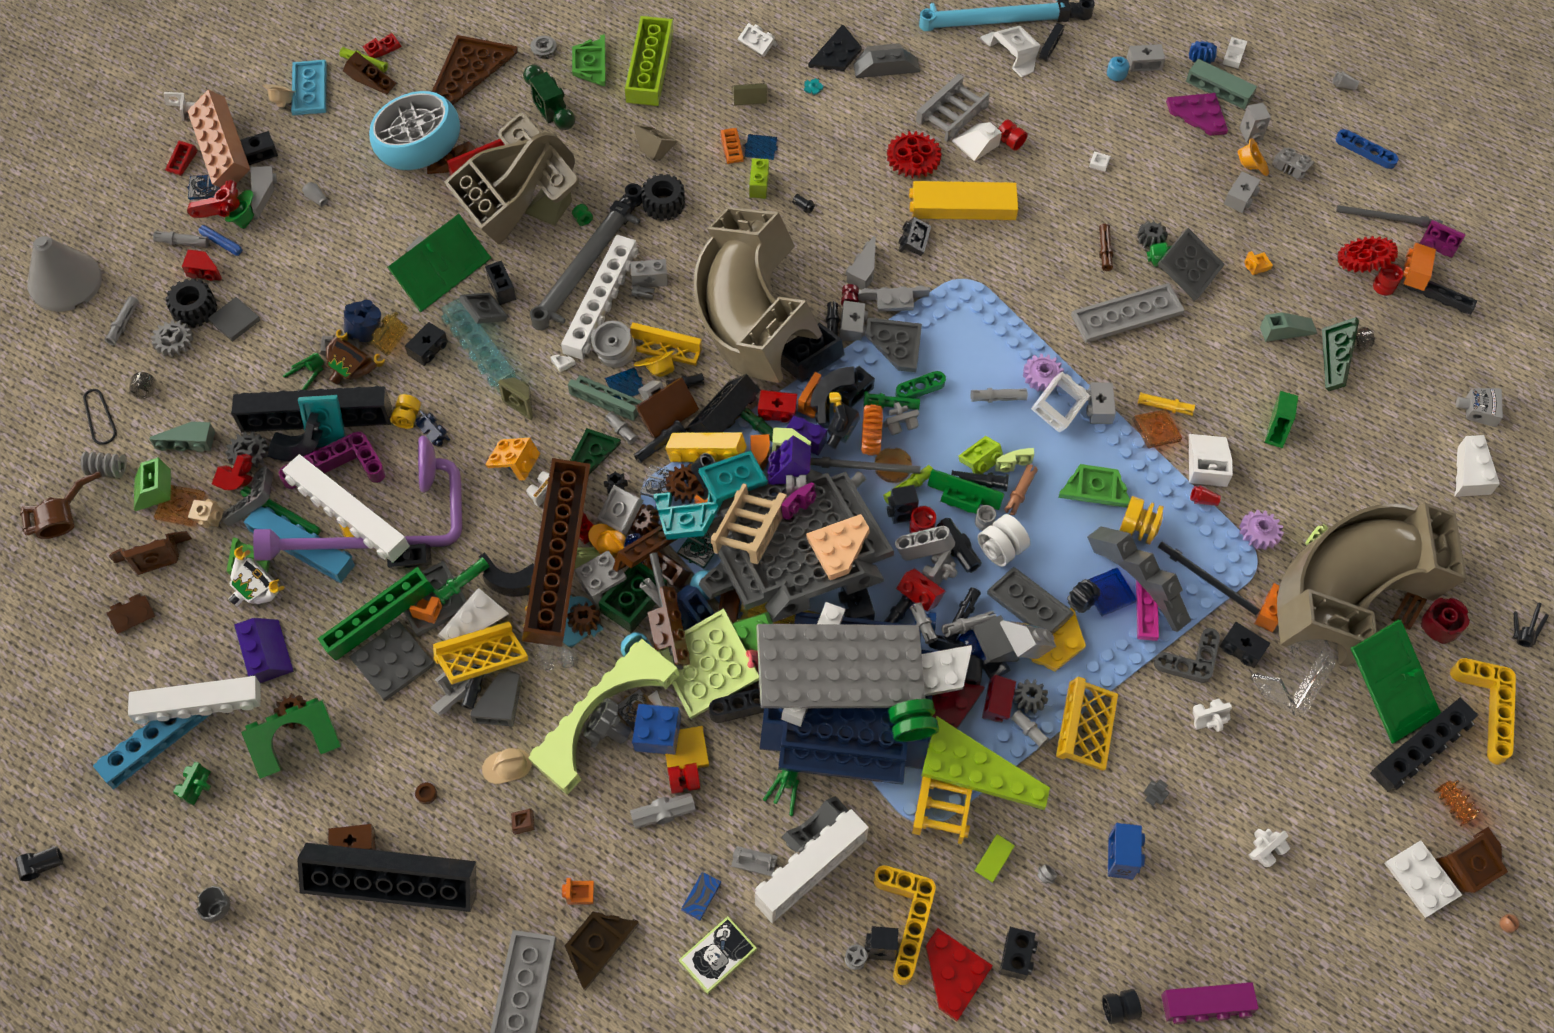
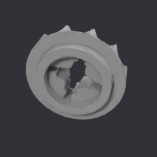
M549 36L536 37L530 44L531 51L534 55H539L540 58L543 55L548 57V54L553 55L554 51H556V41Z

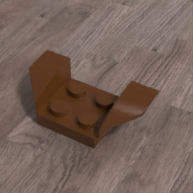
M187 531L165 534L166 539L154 540L151 543L135 546L129 550L120 548L111 553L109 558L114 563L126 560L132 570L137 575L177 563L179 557L177 544L191 540L192 537Z
M1489 827L1473 836L1474 839L1448 855L1435 859L1460 892L1475 893L1508 873V870L1502 863L1501 843Z

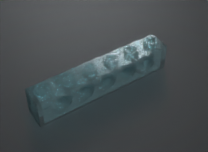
M459 298L441 307L443 322L445 325H450V330L455 338L458 336L461 347L469 351L470 359L472 362H477L480 373L487 376L486 379L491 388L495 387L499 392V380L516 378L515 371L481 325L474 321L459 301Z

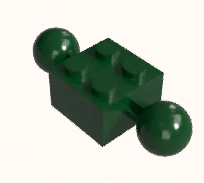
M527 66L523 72L524 81L530 85L533 103L546 122L551 123L554 121L556 127L561 130L571 129L575 124V115L566 108L563 100L565 94L562 88H558L555 78L551 77L548 72H544L540 66Z

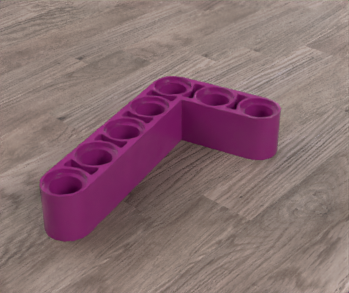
M362 432L349 434L304 456L306 460L324 474L357 458L371 482L379 483L385 478L383 466L367 437ZM287 465L283 466L279 470V477L283 485L288 489L296 488V485L291 486L285 480L286 475L282 469Z

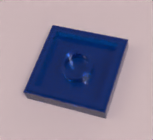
M1118 567L1089 579L1097 585L1101 592L1098 601L1094 603L1101 617L1137 601Z

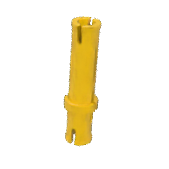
M1140 392L1137 403L1169 410L1174 414L1178 412L1193 416L1195 404Z

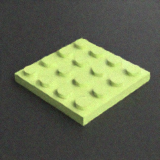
M725 609L718 611L684 631L690 664L683 665L684 669L678 670L680 675L672 684L691 719L708 710L712 700L736 694L759 681V673L755 665L753 668L747 666L749 662V657L746 655L747 650L737 635ZM669 648L658 651L674 665L673 656H670Z

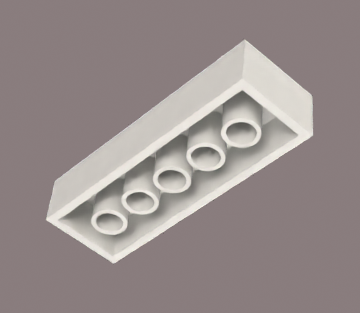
M852 809L847 813L845 811L842 812L831 827L827 825L820 832L821 836L816 840L811 839L807 842L800 854L795 853L788 860L789 863L784 868L779 867L776 869L768 882L763 881L756 887L755 905L771 923L775 922L867 840L869 827Z

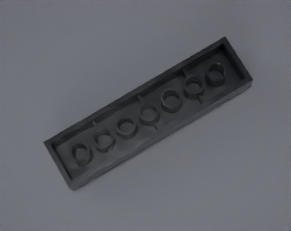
M385 386L297 391L282 390L279 392L263 391L260 393L244 392L233 394L231 414L241 433L304 429L298 404L299 397L337 395L344 427L391 425L392 404Z
M305 843L297 858L299 891L301 894L471 912L477 895L476 861Z

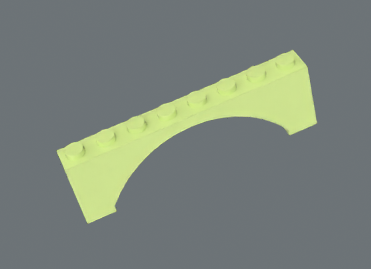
M643 639L638 643H634L625 657H621L616 662L615 667L604 674L601 682L589 690L587 697L583 701H579L574 706L573 711L561 719L559 726L546 735L545 741L531 751L528 759L539 771L568 795L581 781L576 768L577 743L584 724L595 708L604 699L628 689L644 686H661L667 689L680 675L677 667Z

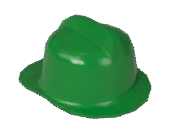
M246 190L237 197L240 204L236 210L229 212L228 217H225L226 222H233L242 229L249 225L254 217L251 206L254 194L251 190Z

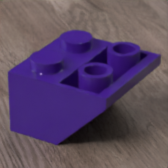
M794 435L785 440L776 452L773 451L768 458V483L786 484V475H793L794 477L807 475L810 472L811 446Z

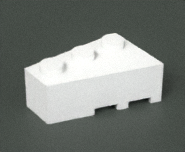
M1465 436L1458 446L1455 497L1491 495L1500 483L1485 436Z
M478 588L439 632L438 636L445 641L482 630L509 613Z

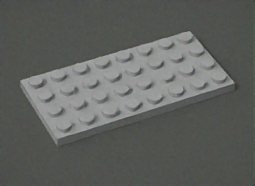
M758 624L756 626L761 708H891L904 701L925 699L919 625Z

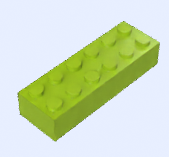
M640 16L625 85L626 103L659 106L674 34L673 19Z

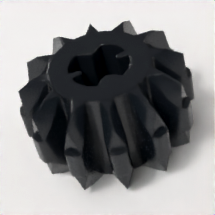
M1084 579L1078 582L1073 587V590L1070 591V595L1067 597L1068 604L1078 613H1084L1086 610H1090L1094 603L1098 601V597L1101 594L1100 589L1094 582Z

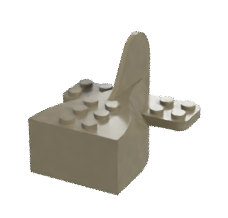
M524 113L517 114L499 130L498 136L505 145L487 149L476 154L444 181L480 229L498 245L508 237L526 212L532 200L536 184L553 202L561 201L579 184V178L572 171L575 164L573 153L555 134L541 133Z

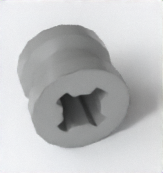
M851 945L845 954L847 967L852 970L863 968L867 960V951L861 945Z

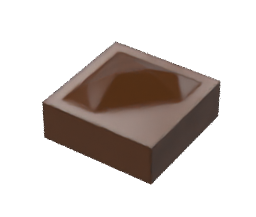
M531 808L511 813L512 832L514 835L535 830L534 811Z

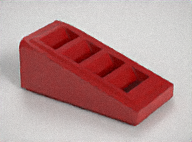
M179 140L165 171L182 176L198 152V149L192 144ZM173 166H177L180 168L179 170L173 169Z

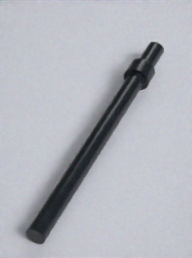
M1163 541L1159 544L1158 548L1168 554L1169 558L1174 562L1178 561L1255 616L1259 613L1260 609L1184 557L1181 551L1178 549L1174 550Z

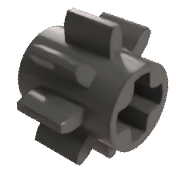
M1152 780L1143 792L1147 795L1145 801L1152 806L1156 802L1161 805L1170 793L1166 790L1168 785L1162 780H1159L1157 783Z

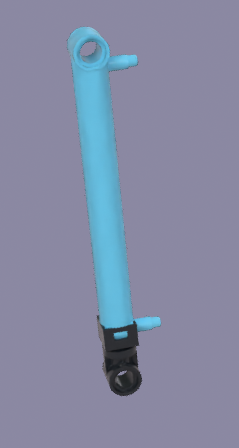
M1056 0V3L946 11H937L935 4L931 3L930 9L926 8L920 12L919 27L923 31H931L934 28L1056 19L1057 22H1069V18L1075 17L1081 20H1089L1093 15L1095 2L1094 0H1080L1079 3L1069 2V0Z

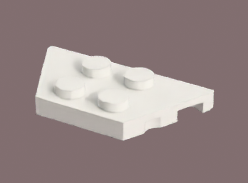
M971 645L922 654L925 696L963 689L972 651Z

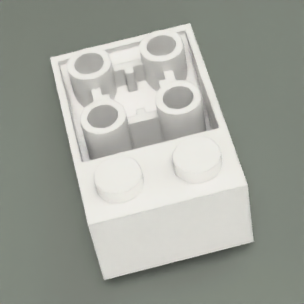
M1189 434V483L1227 487L1233 476L1232 457L1227 438Z

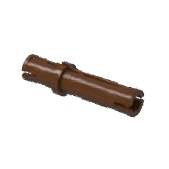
M1105 223L1099 226L1101 245L1099 256L1102 259V270L1111 271L1113 269L1112 257L1114 254L1111 249L1110 225Z

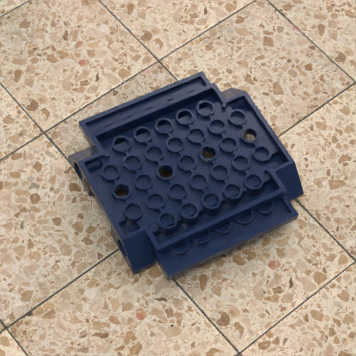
M797 613L794 624H817L821 614ZM843 617L840 625L907 624ZM921 650V654L933 652L929 650ZM932 695L925 696V699L932 700ZM764 708L759 749L780 752L778 770L903 785L905 767L923 769L929 737L912 742L895 741L892 727L895 724L890 722L889 708H808L801 727L781 720L784 708Z

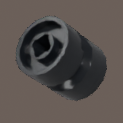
M1134 989L1121 991L1119 996L1114 993L1102 996V1005L1109 1024L1120 1023L1124 1021V1017L1127 1020L1142 1017L1140 1000Z

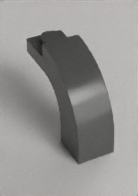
M836 796L827 799L806 822L786 831L782 838L791 850L801 853L807 842L811 839L816 840L821 836L820 832L827 825L831 827L842 812L845 811L847 813L849 810Z

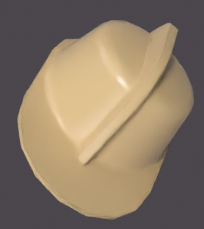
M263 85L268 91L270 102L276 103L278 107H285L286 104L291 103L293 93L296 92L279 85Z
M507 748L490 755L484 761L482 774L488 782L502 784L525 777L529 773L532 763L528 759L529 754L524 750Z

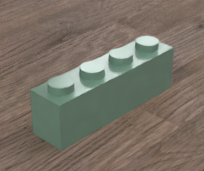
M1197 59L1191 67L1186 79L1187 83L1208 93H1216L1217 97L1244 110L1254 97L1257 89L1256 85L1200 59Z

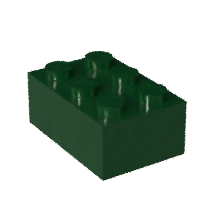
M642 563L637 564L633 568L629 567L624 572L627 579L610 588L599 601L600 612L630 633L648 615L647 612H650L656 605L650 596L640 588L641 583L646 584L644 580L650 578L656 586L653 571ZM663 578L664 585L667 586V580Z

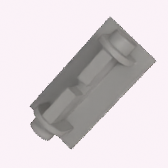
M736 846L731 867L772 877L778 856Z

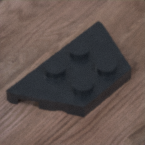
M841 25L811 59L808 67L814 68V66H819L825 70L845 71L861 52L862 47L848 29Z

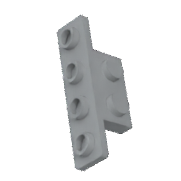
M920 285L914 288H907L905 286L893 289L888 287L880 289L864 288L859 290L858 299L859 301L877 300L878 312L914 310L913 298L929 296L930 287Z
M492 658L490 662L498 663L501 661L500 659ZM460 660L458 665L467 666L469 662ZM454 670L452 672L453 676L463 673L462 671ZM444 672L438 676L435 681L445 695L431 706L432 711L439 716L447 713L453 704L464 698L467 690L465 686L469 683L470 679L451 684ZM493 672L484 674L483 678H485L488 674H491Z

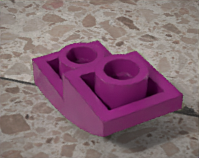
M811 482L802 486L785 499L781 504L783 518L790 520L799 511V508L806 510L810 504L814 503L817 496L814 483Z

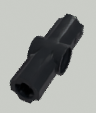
M951 518L941 520L936 527L946 526L949 528L955 540V546L951 549L950 555L958 559L967 573L976 571L982 562L973 551L967 535L961 534Z

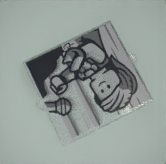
M650 465L640 494L654 498V494L667 493L666 478L669 477V471H674L667 469V467L661 468Z

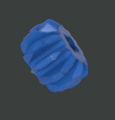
M1196 41L1191 44L1189 59L1192 62L1200 59L1211 64V62L1215 61L1217 46L1214 43Z

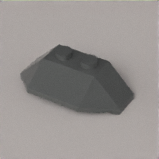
M900 43L867 46L853 64L856 78L920 72L918 58Z

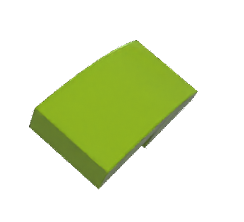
M996 834L974 871L993 883L1015 845Z

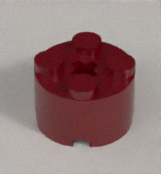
M1438 598L1424 613L1421 627L1430 638L1441 644L1453 642L1470 623L1468 609L1455 598Z

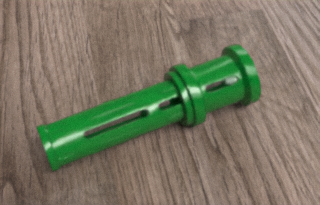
M865 391L863 408L871 404L881 406L883 409L884 407L894 408V403L899 402L901 407L907 406L908 409L919 410L920 399L885 396L883 393L869 394L868 391Z
M481 557V559L454 579L446 580L447 583L438 590L434 589L433 593L444 605L447 599L454 594H458L464 585L490 566Z

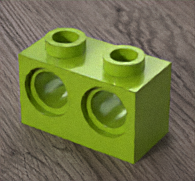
M752 158L749 198H767L769 159Z

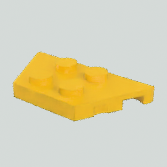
M1072 608L1070 609L1074 612L1073 616L1053 634V641L1056 647L1039 659L1029 658L1032 659L1033 663L1044 665L1046 668L1056 672L1085 649L1086 644L1075 611Z

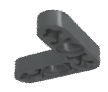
M266 466L260 468L254 474L251 494L223 513L221 521L228 527L262 506L269 499L273 473Z
M1207 628L1202 632L1196 660L1161 652L1155 657L1154 666L1160 672L1200 683L1208 682L1214 671L1220 635L1213 628ZM1208 635H1212L1213 639L1210 646L1207 645ZM1201 652H1209L1211 659H1204L1201 656ZM1162 658L1165 659V662H1166L1165 666H1164V665H1161V664H1162V662H1161V659H1162ZM1183 663L1187 665L1188 671H1180L1178 664ZM1193 666H1194V667H1195V669H1194L1195 672H1194L1193 674H1191V671H1192ZM1201 669L1205 670V676H1201Z

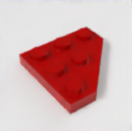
M937 928L925 946L939 1010L955 1021H958L993 965Z

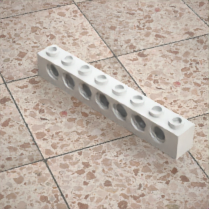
M620 235L615 236L561 343L563 354L582 360L586 354H589L593 332L599 325L604 323L605 314L610 312L613 298L616 299L619 291L618 288L620 285H623L625 274L631 269L630 262L638 255L636 240Z

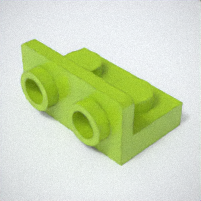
M984 436L961 453L958 459L959 462L971 468L973 473L983 474L996 465L997 458L1001 457L1003 452L1000 443Z

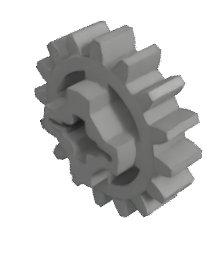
M171 320L170 324L165 321L164 326L158 325L159 330H153L154 336H151L152 345L158 353L162 352L163 356H166L168 353L171 357H173L174 353L180 355V351H187L186 346H191L190 341L193 340L192 331L186 323L182 324L180 320L177 323Z

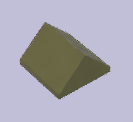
M766 83L732 85L734 106L767 103Z

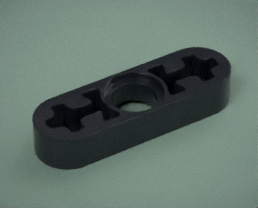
M1056 23L1041 49L1040 59L1048 61L1064 32L1065 25Z

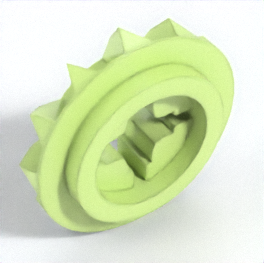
M1325 524L1322 526L1318 525L1305 542L1306 546L1325 532L1328 527Z

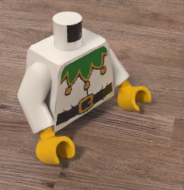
M243 546L234 550L236 558L229 583L236 591L228 598L229 601L235 606H238L244 599L251 604H262L272 601L278 592L284 590L285 587H278L280 585L278 581L280 580H275L254 559H246V556L250 554V550H246L243 553Z

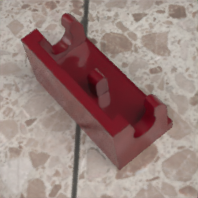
M995 675L989 681L982 714L983 719L1002 723L1003 719L1008 720L1010 718L1016 681L999 675Z

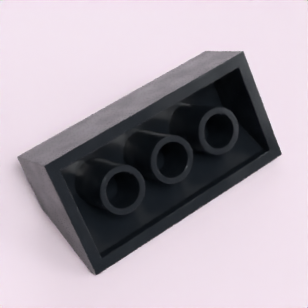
M747 374L729 380L690 422L685 430L689 433H723L726 428L729 429L735 424V418L741 416L742 412L746 409L745 407L757 399L756 395L761 390Z

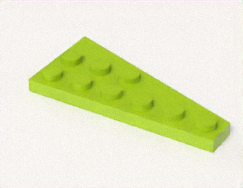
M936 717L939 732L931 736L921 776L1045 810L1050 787L941 718Z

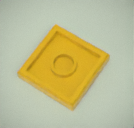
M703 726L679 729L676 755L665 754L667 767L679 766L683 768L685 764L696 763L697 768L709 766Z

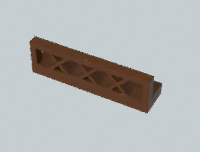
M661 525L618 551L613 570L618 572L626 566L633 568L649 558V554L657 553L677 539L667 540Z

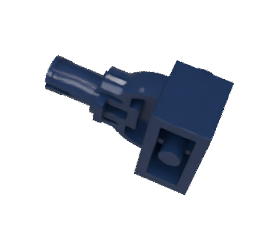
M687 585L677 593V602L684 631L715 614L697 587Z

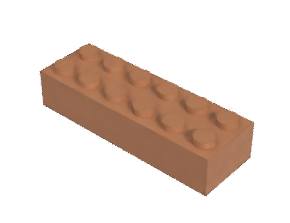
M208 89L190 107L188 114L213 185L221 188L229 180L238 183L247 174L250 167L225 97Z

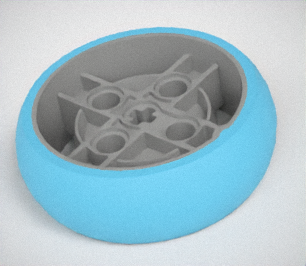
M430 91L411 92L393 99L376 113L370 125V143L374 153L388 166L399 170L420 169L439 161L452 150L459 137L460 120L456 109L445 97Z

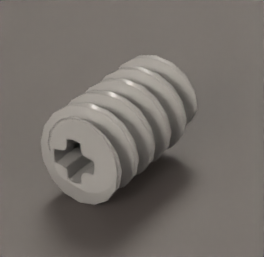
M85 451L81 456V469L85 475H91L100 471L102 477L120 478L126 470L127 458L123 454L119 458L118 454L111 456L110 453H107L104 456L101 452L98 455L96 452H91L89 455V452Z

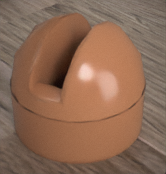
M1507 914L1500 919L1499 923L1505 932L1512 933L1519 928L1520 921L1515 915Z

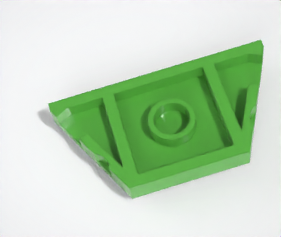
M600 35V39L593 42L590 39L583 44L572 47L573 76L606 86L605 35Z
M1084 464L1078 466L1058 498L1126 508L1130 502L1127 487L1122 482L1118 469Z

